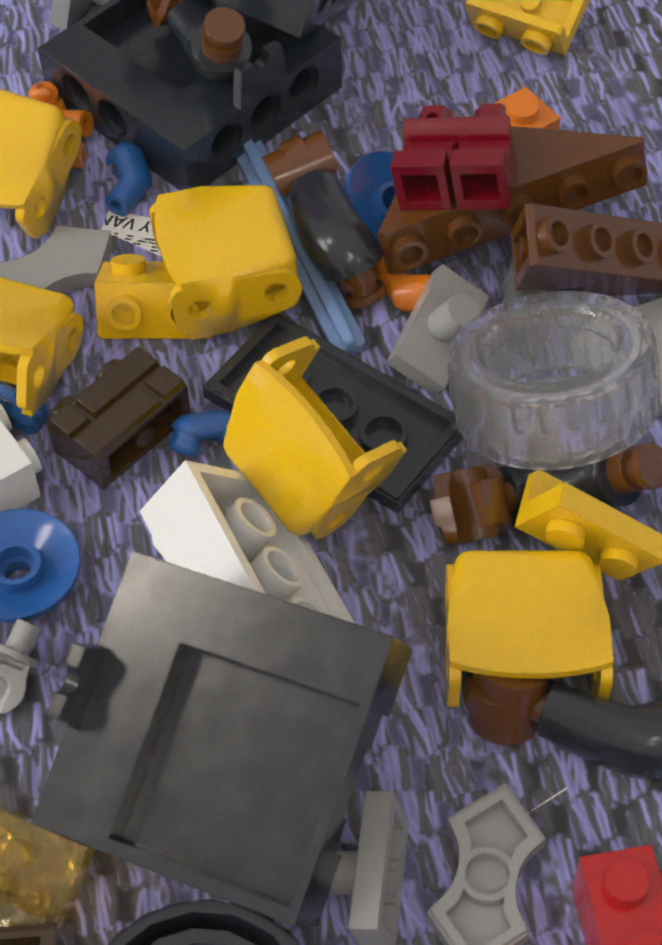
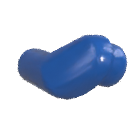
M121 142L116 147L111 148L106 155V165H115L116 168L112 170V174L119 176L120 180L106 195L104 201L110 212L121 217L126 216L152 184V177L144 152L137 145L130 142Z
M212 410L180 415L170 426L174 428V432L169 439V447L178 453L195 457L201 452L203 438L223 443L231 414L221 410Z

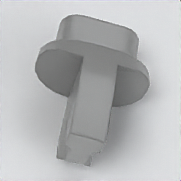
M21 619L16 620L5 645L0 644V714L10 712L22 702L27 690L29 671L31 668L37 670L40 665L39 661L30 656L42 633V629Z

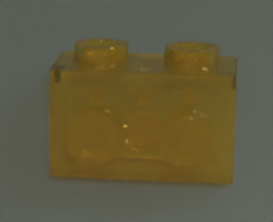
M0 805V927L57 922L59 929H63L70 916L95 849L31 824V818Z

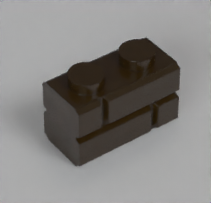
M138 346L121 360L112 359L104 364L99 370L95 381L77 396L68 395L57 403L51 417L47 420L53 449L97 486L105 489L174 430L170 426L175 419L182 414L191 413L188 387L181 377L166 366L161 367L158 360Z

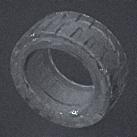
M555 291L527 295L503 302L480 313L464 325L453 339L448 351L447 366L450 395L458 430L472 449L485 458L503 465L529 470H562L593 464L624 451L640 440L648 432L658 415V408L660 406V365L654 330L646 317L636 308L607 295L582 291Z

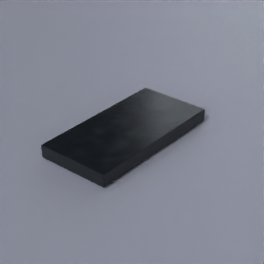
M279 313L271 316L202 386L203 397L231 413L236 394L255 362L262 360L272 349L301 337L307 336L310 340L314 339L320 348L302 377L364 452H369L392 440H396L397 443L401 442L407 449L387 479L367 495L399 514L468 433L469 422Z

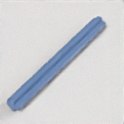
M252 139L247 141L243 146L245 153L237 158V164L248 185H266L275 191L296 253L297 271L302 285V292L326 340L352 356L358 355L359 352L366 348V340L336 282L325 280L322 272L307 254L297 233L289 200L277 190L261 158L268 154L261 139L255 144Z

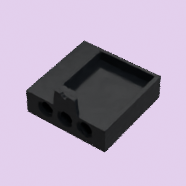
M109 0L37 48L44 81H50L57 86L58 96L63 99L67 109L90 111L94 120V129L114 144L130 142L137 145L144 152L148 168L179 191L208 186L237 165V158L245 153L243 146L247 141L252 139L255 144L261 139L264 145L342 87L341 38L319 25L303 37L298 38L238 10L235 11L243 17L245 31L251 38L252 59L251 62L244 60L234 67V78L229 81L213 82L204 79L197 73L170 25L155 26L146 5L147 0ZM216 1V4H217L218 7H228V8H231V7H229V6H227V5H224V4H222V3Z
M132 550L98 643H72L65 662L67 666L66 679L62 687L57 692H54L48 707L47 714L67 727L31 824L291 926H318L341 856L335 854L347 820L344 819V815L367 748L371 749L382 715L390 717L412 649L394 636Z

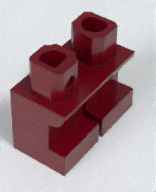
M502 103L481 104L475 110L473 117H454L453 111L445 105H427L423 107L419 118L404 119L403 149L394 152L390 166L400 211L452 210L454 198H456L458 210L511 209L516 154L510 115H506V108Z

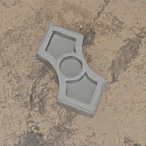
M56 226L50 238L34 252L15 260L0 262V277L59 293L79 287L93 288L86 286H94L103 262L109 260L113 247L111 231Z
M504 783L447 818V828L457 848L458 869L449 890L427 911V921L443 945H523L528 942V929L517 906L516 885L525 865L537 852L545 848L546 838L507 784Z

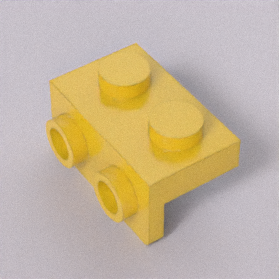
M466 0L465 8L473 28L488 38L500 39L502 35L520 40L521 45L533 53L547 55L549 51L565 55L587 9L589 0Z
M122 254L112 257L111 261L103 262L94 282L97 334L100 338L190 339L189 334H182L176 328L170 291L177 284L172 279L163 261H146L142 255ZM197 301L189 309L192 311H202L210 303L207 301ZM213 336L204 337V338H200V339H209V338H212Z
M536 470L528 475L515 528L558 550L585 552L591 557L593 564L600 565L602 573L617 580L633 577L638 573L662 564L661 533L542 470Z

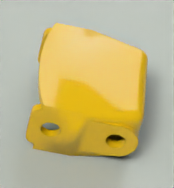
M0 88V208L16 209L15 219L25 234L39 239L50 228L63 201L70 170L81 144V127L77 121L66 118L61 110L52 104Z
M266 185L200 186L157 196L156 203L149 209L155 245L160 250L161 257L169 274L177 284L170 291L176 328L180 333L189 334L190 339L195 340L233 332L296 306L302 293V285L297 271L296 253L277 196L271 187ZM197 301H207L210 303L202 311H192L189 309Z
M0 277V380L17 385V407L22 408L23 415L32 417L52 395L64 370L75 358L83 336V318L80 314L74 313L73 301L63 293Z
M304 336L272 349L262 360L254 363L236 394L230 420L226 427L227 431L223 447L227 456L289 532L296 536H304L311 533L315 539H321L342 526L356 512L366 496L387 479L407 449L401 442L397 443L396 440H392L369 452H364L303 379L304 372L320 348L314 339L310 340L309 337Z
M470 550L462 552L456 558L454 564H446L445 685L447 707H459L461 670L487 676L521 679L560 678L590 673L591 695L609 700L613 684L614 663L610 616L604 600L600 565L593 564L588 554L577 550Z

